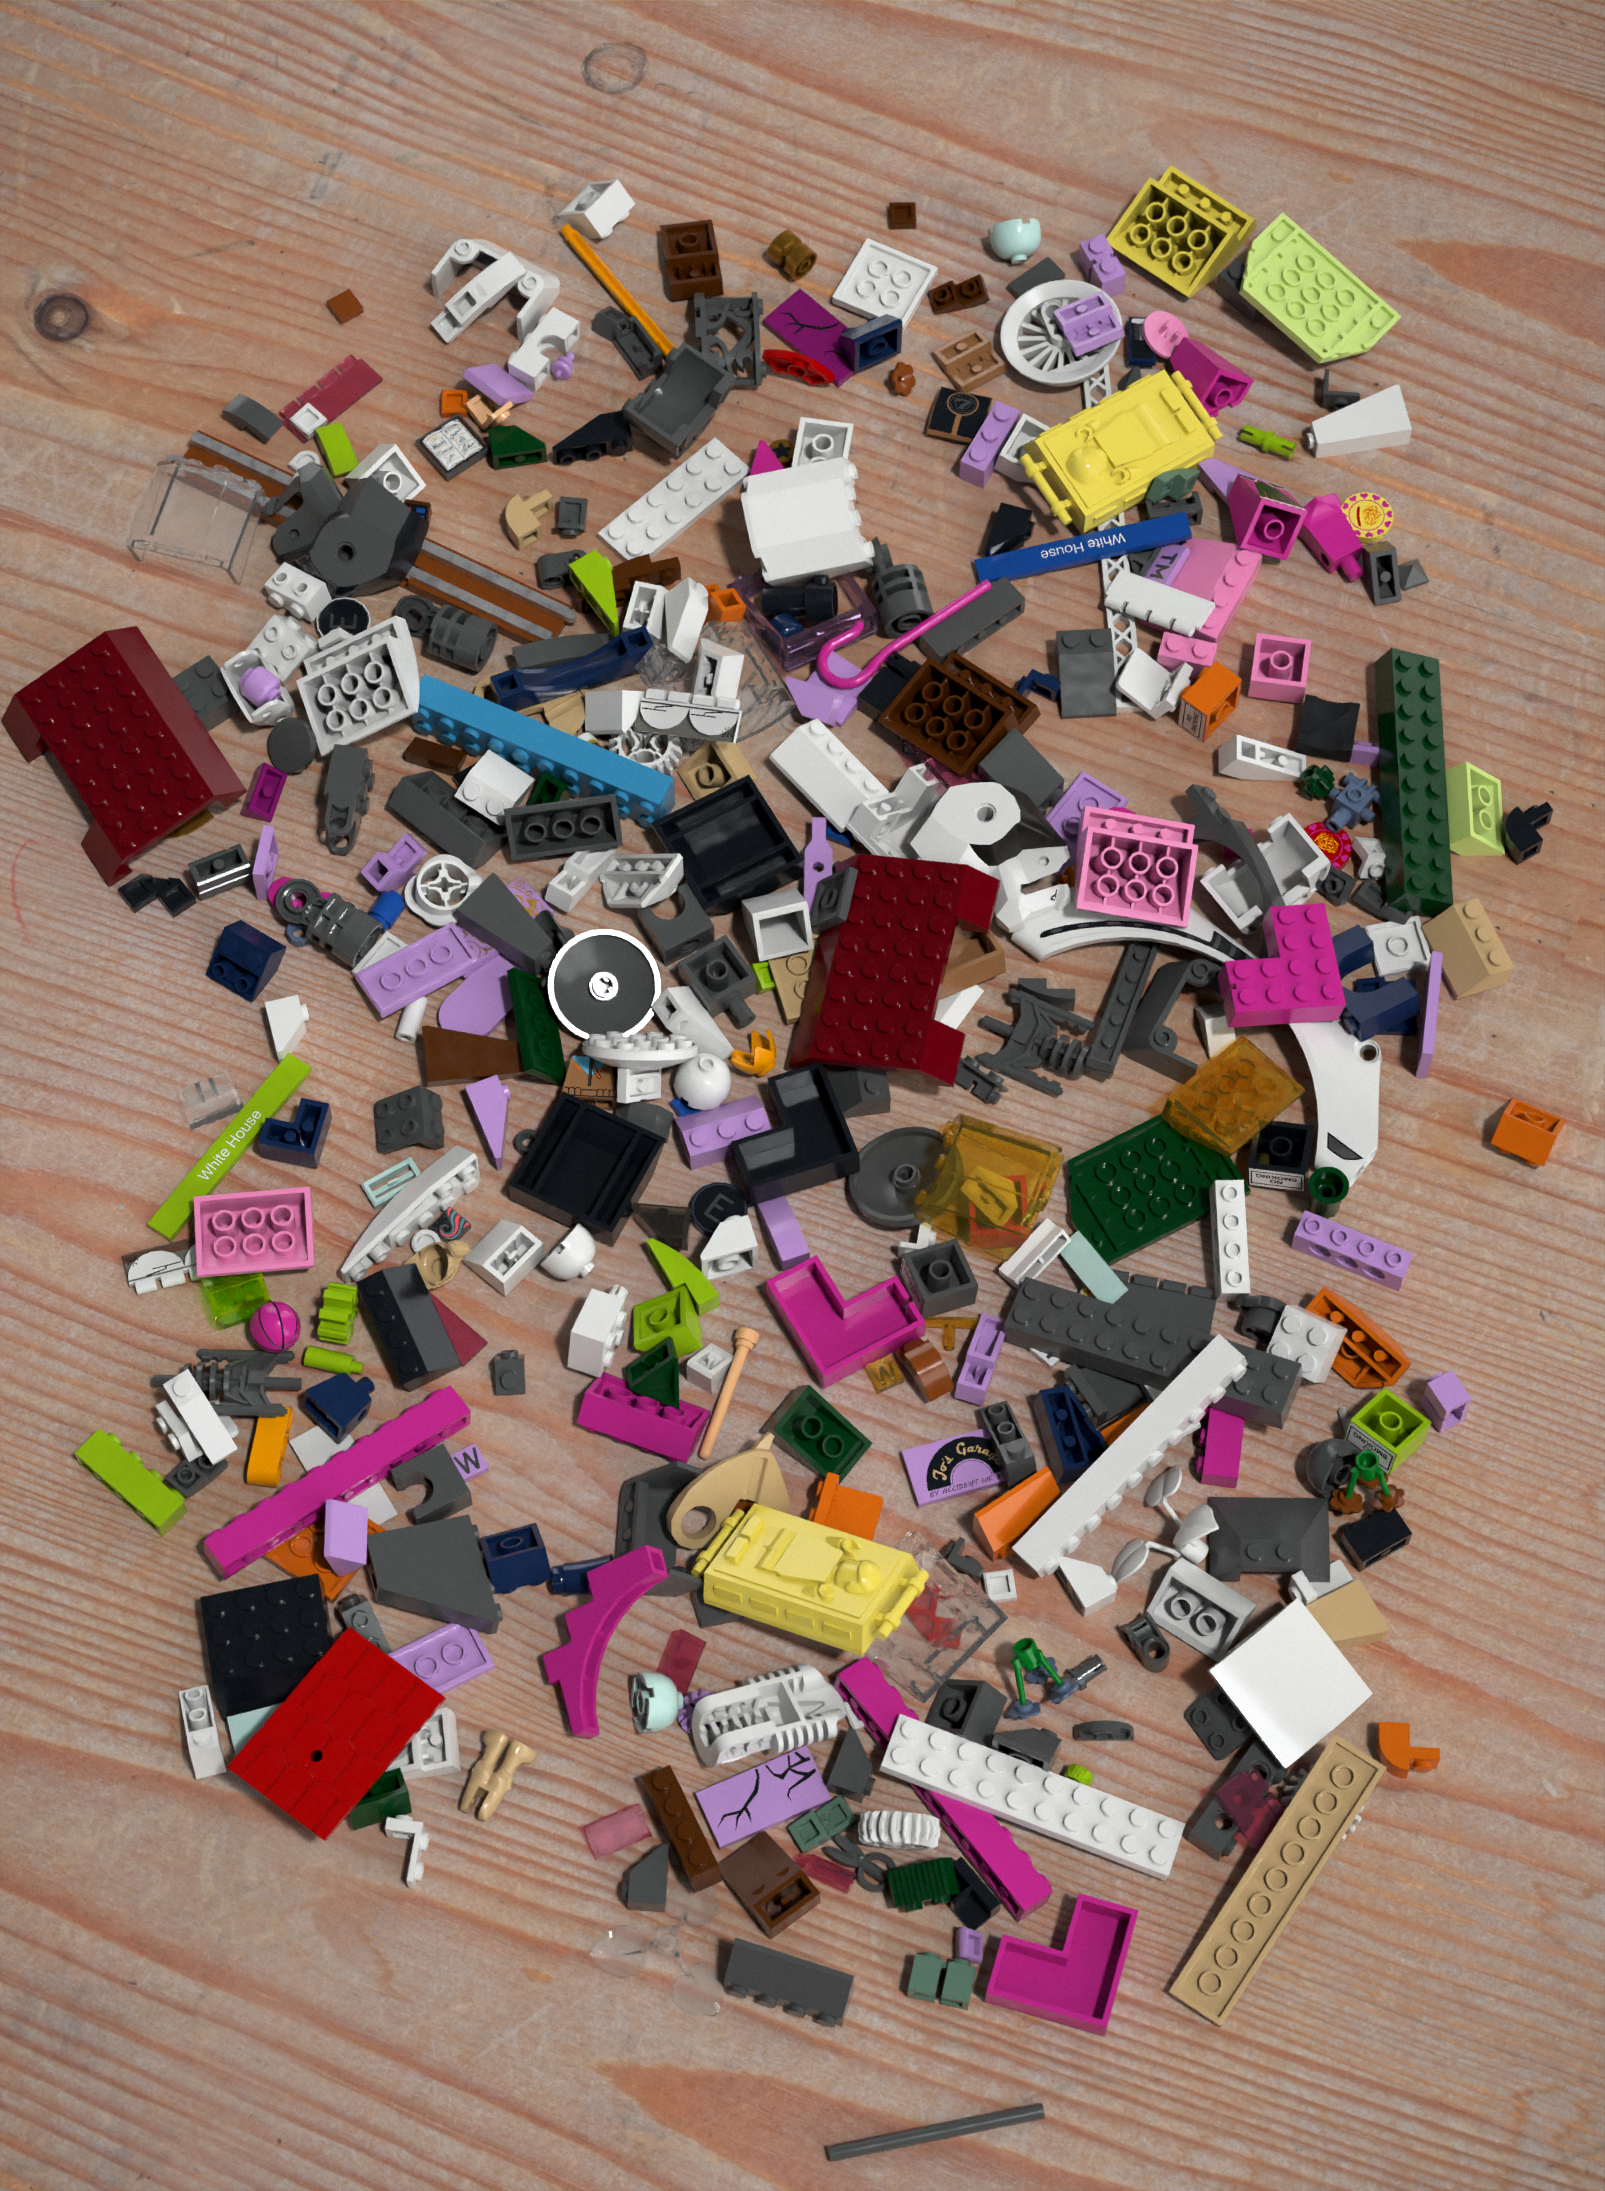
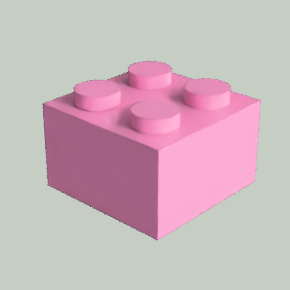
M1257 633L1248 697L1303 704L1312 640Z

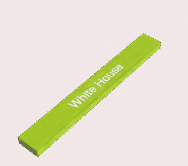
M288 1053L147 1223L148 1227L169 1242H172L194 1215V1197L212 1194L259 1137L266 1117L273 1119L310 1075L312 1072L311 1067Z

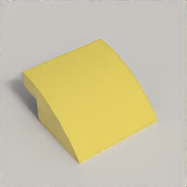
M1170 165L1159 182L1151 177L1147 180L1106 239L1111 248L1186 297L1191 298L1223 269L1258 225L1255 219Z

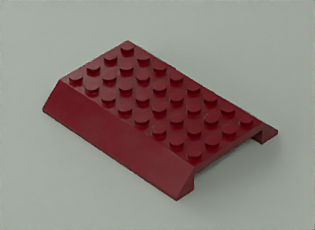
M137 626L105 631L15 693L1 720L29 763L50 749L95 819L81 844L109 887L133 872L128 864L130 860L212 803L219 800L226 807L248 792Z
M858 853L837 863L835 873L848 867L858 870L847 921L829 928L820 934L790 1057L789 1068L798 1069L814 1063L919 1074L922 1075L927 1085L954 1088L966 1035L935 1020L936 1010L957 921L963 931L989 933L1000 880L967 864Z

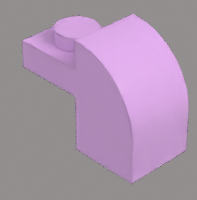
M405 833L389 853L378 851L360 873L378 891H395L408 883L416 875L413 870L427 855L428 851L411 834Z

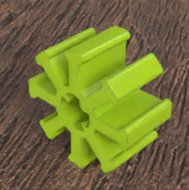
M336 1282L328 1283V1289H325L323 1294L324 1306L319 1311L321 1321L317 1329V1335H320V1340L347 1345L350 1343V1337H353L355 1330L354 1319L358 1318L359 1308H356L360 1299L358 1286Z

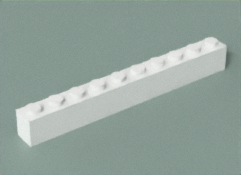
M1218 1334L1012 1547L1015 1554L1040 1578L1045 1574H1052L1060 1565L1058 1559L1067 1552L1069 1554L1072 1553L1080 1545V1538L1087 1531L1092 1532L1098 1527L1102 1521L1100 1517L1108 1509L1111 1511L1120 1504L1123 1499L1122 1494L1128 1488L1133 1489L1143 1479L1142 1474L1150 1466L1153 1468L1164 1457L1163 1452L1170 1445L1175 1446L1181 1441L1185 1434L1183 1431L1191 1423L1195 1425L1205 1415V1408L1211 1402H1218L1224 1396L1225 1388L1232 1381H1238L1247 1370L1245 1367L1248 1365L1245 1357Z

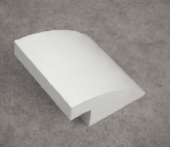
M393 616L303 660L308 675L296 680L322 757L333 753L334 744L348 746L418 712L420 698L418 666L411 635L404 618Z
M1298 1597L1228 1651L1227 1656L1207 1671L1281 1768L1284 1769L1330 1733L1373 1694Z

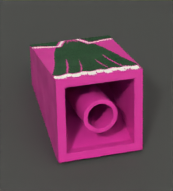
M1237 474L1227 501L1238 546L1287 560L1308 511L1284 487Z

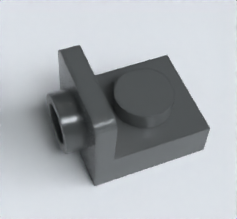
M959 1537L956 1544L950 1543L944 1554L943 1559L946 1560L945 1571L977 1587L982 1579L984 1567L971 1556H961L965 1547V1539Z

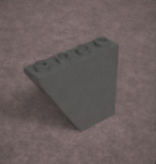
M469 1515L367 1535L366 1563L378 1602L488 1634L497 1633L499 1622L503 1620L500 1604H495L493 1599L495 1587L492 1585L491 1578L486 1575L485 1568H487L484 1553L479 1551L477 1544L480 1540L479 1531L476 1524L472 1525Z

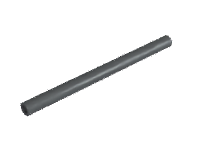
M1039 2103L827 2146L829 2160L834 2162L1045 2119L1043 2104Z

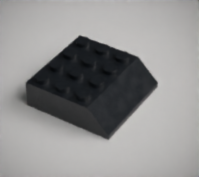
M750 775L651 823L668 853H679L683 857V877L705 912L731 913L742 907L741 900L769 894L804 876L803 858Z
M563 1091L509 1184L511 1200L573 1228L577 1223H580L593 1238L614 1246L653 1177L665 1138Z
M318 1573L200 1597L212 1682L223 1721H227V1717L283 1703L334 1644L325 1585Z

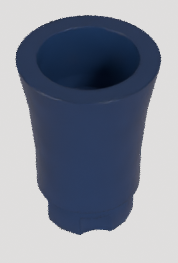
M612 1554L595 1559L553 1566L552 1584L554 1594H566L567 1596L590 1594L587 1572L612 1561Z

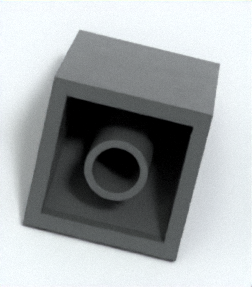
M1013 728L978 764L977 783L995 782L1015 788L1027 794L1044 816L1051 804L1056 805L1064 795V778L1016 728Z

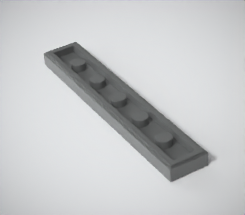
M1131 940L1089 1052L1086 1066L1111 1074L1114 1073L1161 943Z

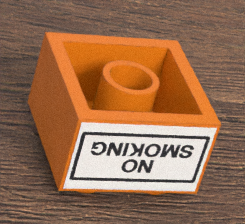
M1215 661L1210 668L1206 666L1199 673L1197 681L1192 686H1186L1180 694L1181 703L1178 708V725L1204 743L1238 707L1242 679L1218 661Z

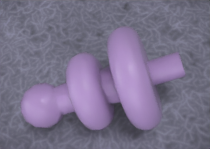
M572 352L566 353L565 357H560L558 361H554L551 364V372L555 378L566 380L571 376V370L573 369L572 361L575 359V355Z

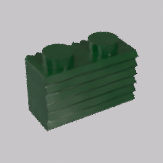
M942 1857L887 1871L894 1908H904L905 1913L923 1909L922 1903L932 1901L933 1906L951 1902L950 1896L959 1894L952 1858Z

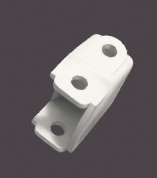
M250 649L242 651L225 662L223 667L220 668L232 695L250 723L258 726H276L284 718L292 716L295 704L274 666L260 654ZM263 666L280 679L281 686L279 691H281V696L279 699L269 701L259 708L241 694L239 681L250 667Z

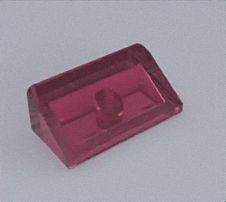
M683 1629L671 1632L656 1672L668 1676L675 1683L677 1692H681L684 1697L706 1642Z
M639 1803L586 1825L583 1828L596 1860L652 1836Z

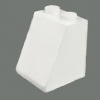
M796 888L741 900L744 923L759 962L814 949L808 903Z

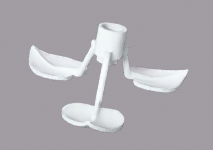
M1177 1464L1161 1474L1151 1484L1145 1497L1146 1503L1151 1507L1161 1502L1180 1527L1173 1540L1175 1549L1152 1541L1144 1543L1141 1538L1133 1540L1121 1550L1114 1562L1112 1576L1117 1586L1142 1567L1148 1557L1149 1548H1155L1172 1554L1176 1558L1182 1555L1193 1565L1200 1563L1208 1553L1209 1547L1199 1538L1219 1529L1211 1507L1207 1504L1196 1507L1182 1522L1167 1502V1497L1173 1495L1178 1490L1182 1480V1471Z

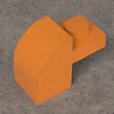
M716 583L704 586L708 592V612L703 627L709 631L738 625L743 618L746 605L734 587L720 590Z
M1379 1721L1376 1729V1754L1379 1762L1387 1767L1386 1771L1395 1777L1406 1779L1409 1767L1414 1768L1417 1772H1430L1432 1769H1437L1440 1761V1748L1410 1747V1723Z

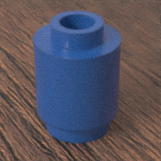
M393 890L389 892L382 891L367 913L383 923L381 933H385L387 929L392 928L406 907L403 897Z

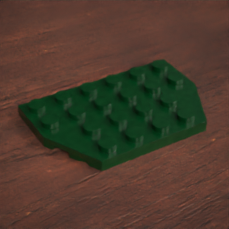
M1167 1110L1068 1160L1071 1224L1075 1231H1080L1104 1261L1111 1266L1211 1215L1209 1188L1215 1180L1244 1179L1221 1143L1214 1139H1208L1197 1132V1128L1189 1123H1183L1179 1117ZM1244 1180V1193L1246 1197L1250 1195L1251 1189Z

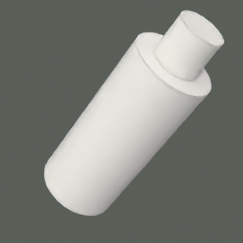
M425 996L404 1007L396 1033L398 1040L405 1043H415L428 1003Z

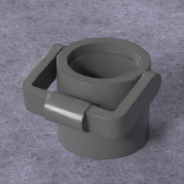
M1238 1295L1236 1306L1247 1312L1241 1327L1242 1333L1253 1341L1269 1345L1284 1308L1288 1304L1269 1296Z

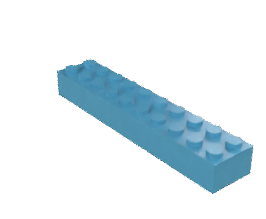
M424 674L419 683L418 712L412 715L413 727L421 734L433 735L440 738L447 745H457L464 748L469 754L474 756H483L488 750H491L540 780L543 771H548L568 784L569 796L587 798L615 794L619 817L631 818L648 829L653 828L651 826L652 822L670 814L675 806L674 778L426 674Z

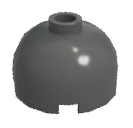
M1330 1438L1314 1444L1308 1451L1305 1466L1308 1482L1325 1498H1333L1332 1492L1334 1490L1341 1491L1339 1487L1347 1480H1350V1470L1356 1466V1457L1361 1451L1352 1443L1339 1438Z

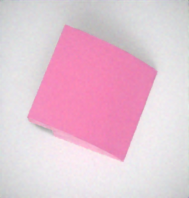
M1085 806L1081 810L1076 851L1075 908L1187 928L1198 845L1192 844L1195 825Z

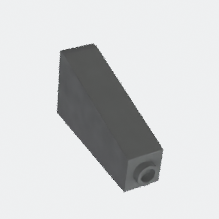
M492 873L456 909L460 927L537 976L553 962L555 957L553 941L496 874Z

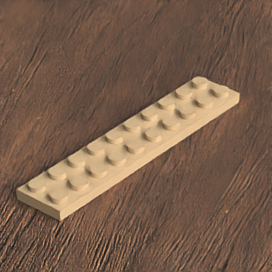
M1334 1734L1168 1992L1169 1994L1220 2028L1222 2027L1387 1767Z

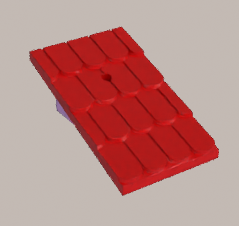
M349 1626L288 1698L281 1703L260 1730L253 1735L227 1768L321 1839L327 1841L447 1698ZM322 1753V1759L317 1762L318 1756Z

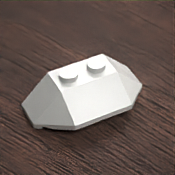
M679 853L614 854L599 875L600 881L603 883L607 904L611 908H644L668 898L677 890L678 883L684 876L683 857Z

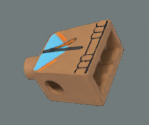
M585 1054L573 1055L570 1059L562 1092L564 1091L603 1110H616L617 1101L613 1066L601 1063Z

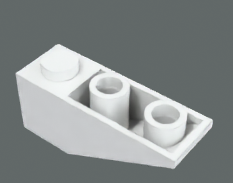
M690 986L667 988L651 1006L668 1030L673 1034L686 1035V1039L696 1043L698 1046L697 1053H712L725 1062L734 1052L733 1047Z
M204 1685L179 1691L189 1753L196 1779L226 1772L209 1686Z

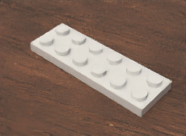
M715 437L598 532V539L623 562L649 554L650 559H652L742 485L744 477L750 476L751 468Z

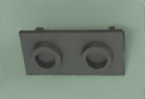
M968 1055L965 1059L960 1058L961 1062L955 1081L967 1089H970L974 1081L978 1082L973 1093L989 1104L991 1102L997 1104L1001 1098V1094L998 1093L1000 1089L1009 1090L1002 1085L1004 1079L991 1070L988 1075L979 1070L981 1064Z

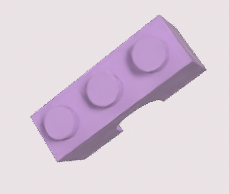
M996 401L960 461V479L984 489L995 470L993 468L1001 448L1005 446L1020 420V410Z

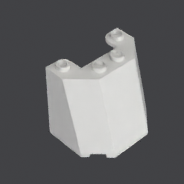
M845 457L744 477L745 492L741 493V501L751 549L755 559H760L762 575L765 581L773 587L804 586L815 575H828L829 578L874 566L872 557H875L874 547L871 541L867 542L865 537L860 535L861 516L859 511L855 510L853 500L856 499L853 486L855 485V479H858L857 468L854 463H851Z

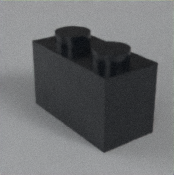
M1395 1508L1390 1512H1384L1383 1509H1375L1368 1515V1519L1361 1523L1355 1521L1343 1529L1344 1533L1342 1534L1340 1544L1358 1571L1361 1572L1409 1544L1412 1532Z

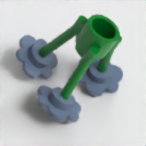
M1024 1638L1013 1645L1012 1651L1015 1657L1010 1661L1015 1671L1019 1700L1009 1706L1008 1717L1027 1719L1029 1716H1036L1041 1713L1039 1702H1032L1030 1699H1026L1021 1667H1024L1028 1672L1026 1680L1029 1683H1036L1038 1681V1683L1044 1684L1048 1678L1054 1680L1056 1684L1053 1687L1050 1698L1052 1703L1066 1699L1069 1694L1078 1689V1678H1073L1072 1680L1064 1678L1061 1680L1057 1674L1058 1669L1055 1666V1659L1053 1657L1046 1658L1042 1650L1038 1649L1034 1639Z

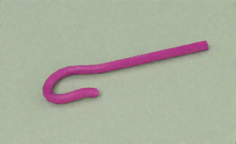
M987 579L882 648L858 675L852 678L837 677L830 672L827 659L835 648L854 640L862 632L864 622L857 620L849 630L829 639L820 648L817 656V670L821 678L830 686L839 689H853L863 685L892 655L893 651L900 650L992 589V586Z

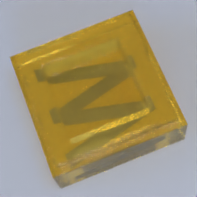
M892 1354L865 1366V1370L878 1394L904 1383V1377Z

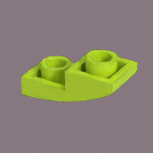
M338 422L314 429L322 455L326 456L332 477L335 478L349 474L358 465V461L342 424Z

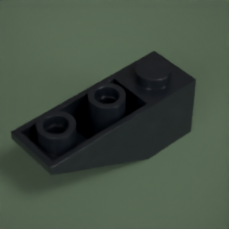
M616 411L600 414L553 446L554 465H567L574 461L595 460L603 456L623 455L626 452L633 451L632 433L629 423L623 419L624 413Z

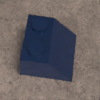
M885 314L881 317H874L856 328H849L840 334L839 350L854 373L901 353L903 322L900 318Z
M536 1523L480 1538V1546L485 1556L489 1577L491 1578L492 1585L495 1587V1594L511 1593L517 1588L526 1585H540L552 1578L546 1548Z

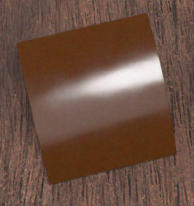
M952 651L942 665L928 657L878 718V722L963 778L978 771V764L1013 728H1016L1023 735L1039 718L1041 713L1035 703ZM1013 700H1015L1016 702H1018V704H1017L1016 707H1015V704H1014Z

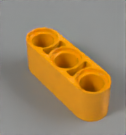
M282 1405V1407L288 1410L285 1416H276V1418L258 1417L247 1470V1484L278 1487L292 1424L293 1407Z

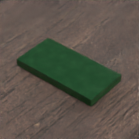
M513 967L507 971L524 1072L562 1086L564 1085L567 1073L558 1022L548 1000L547 986L541 987L542 978Z

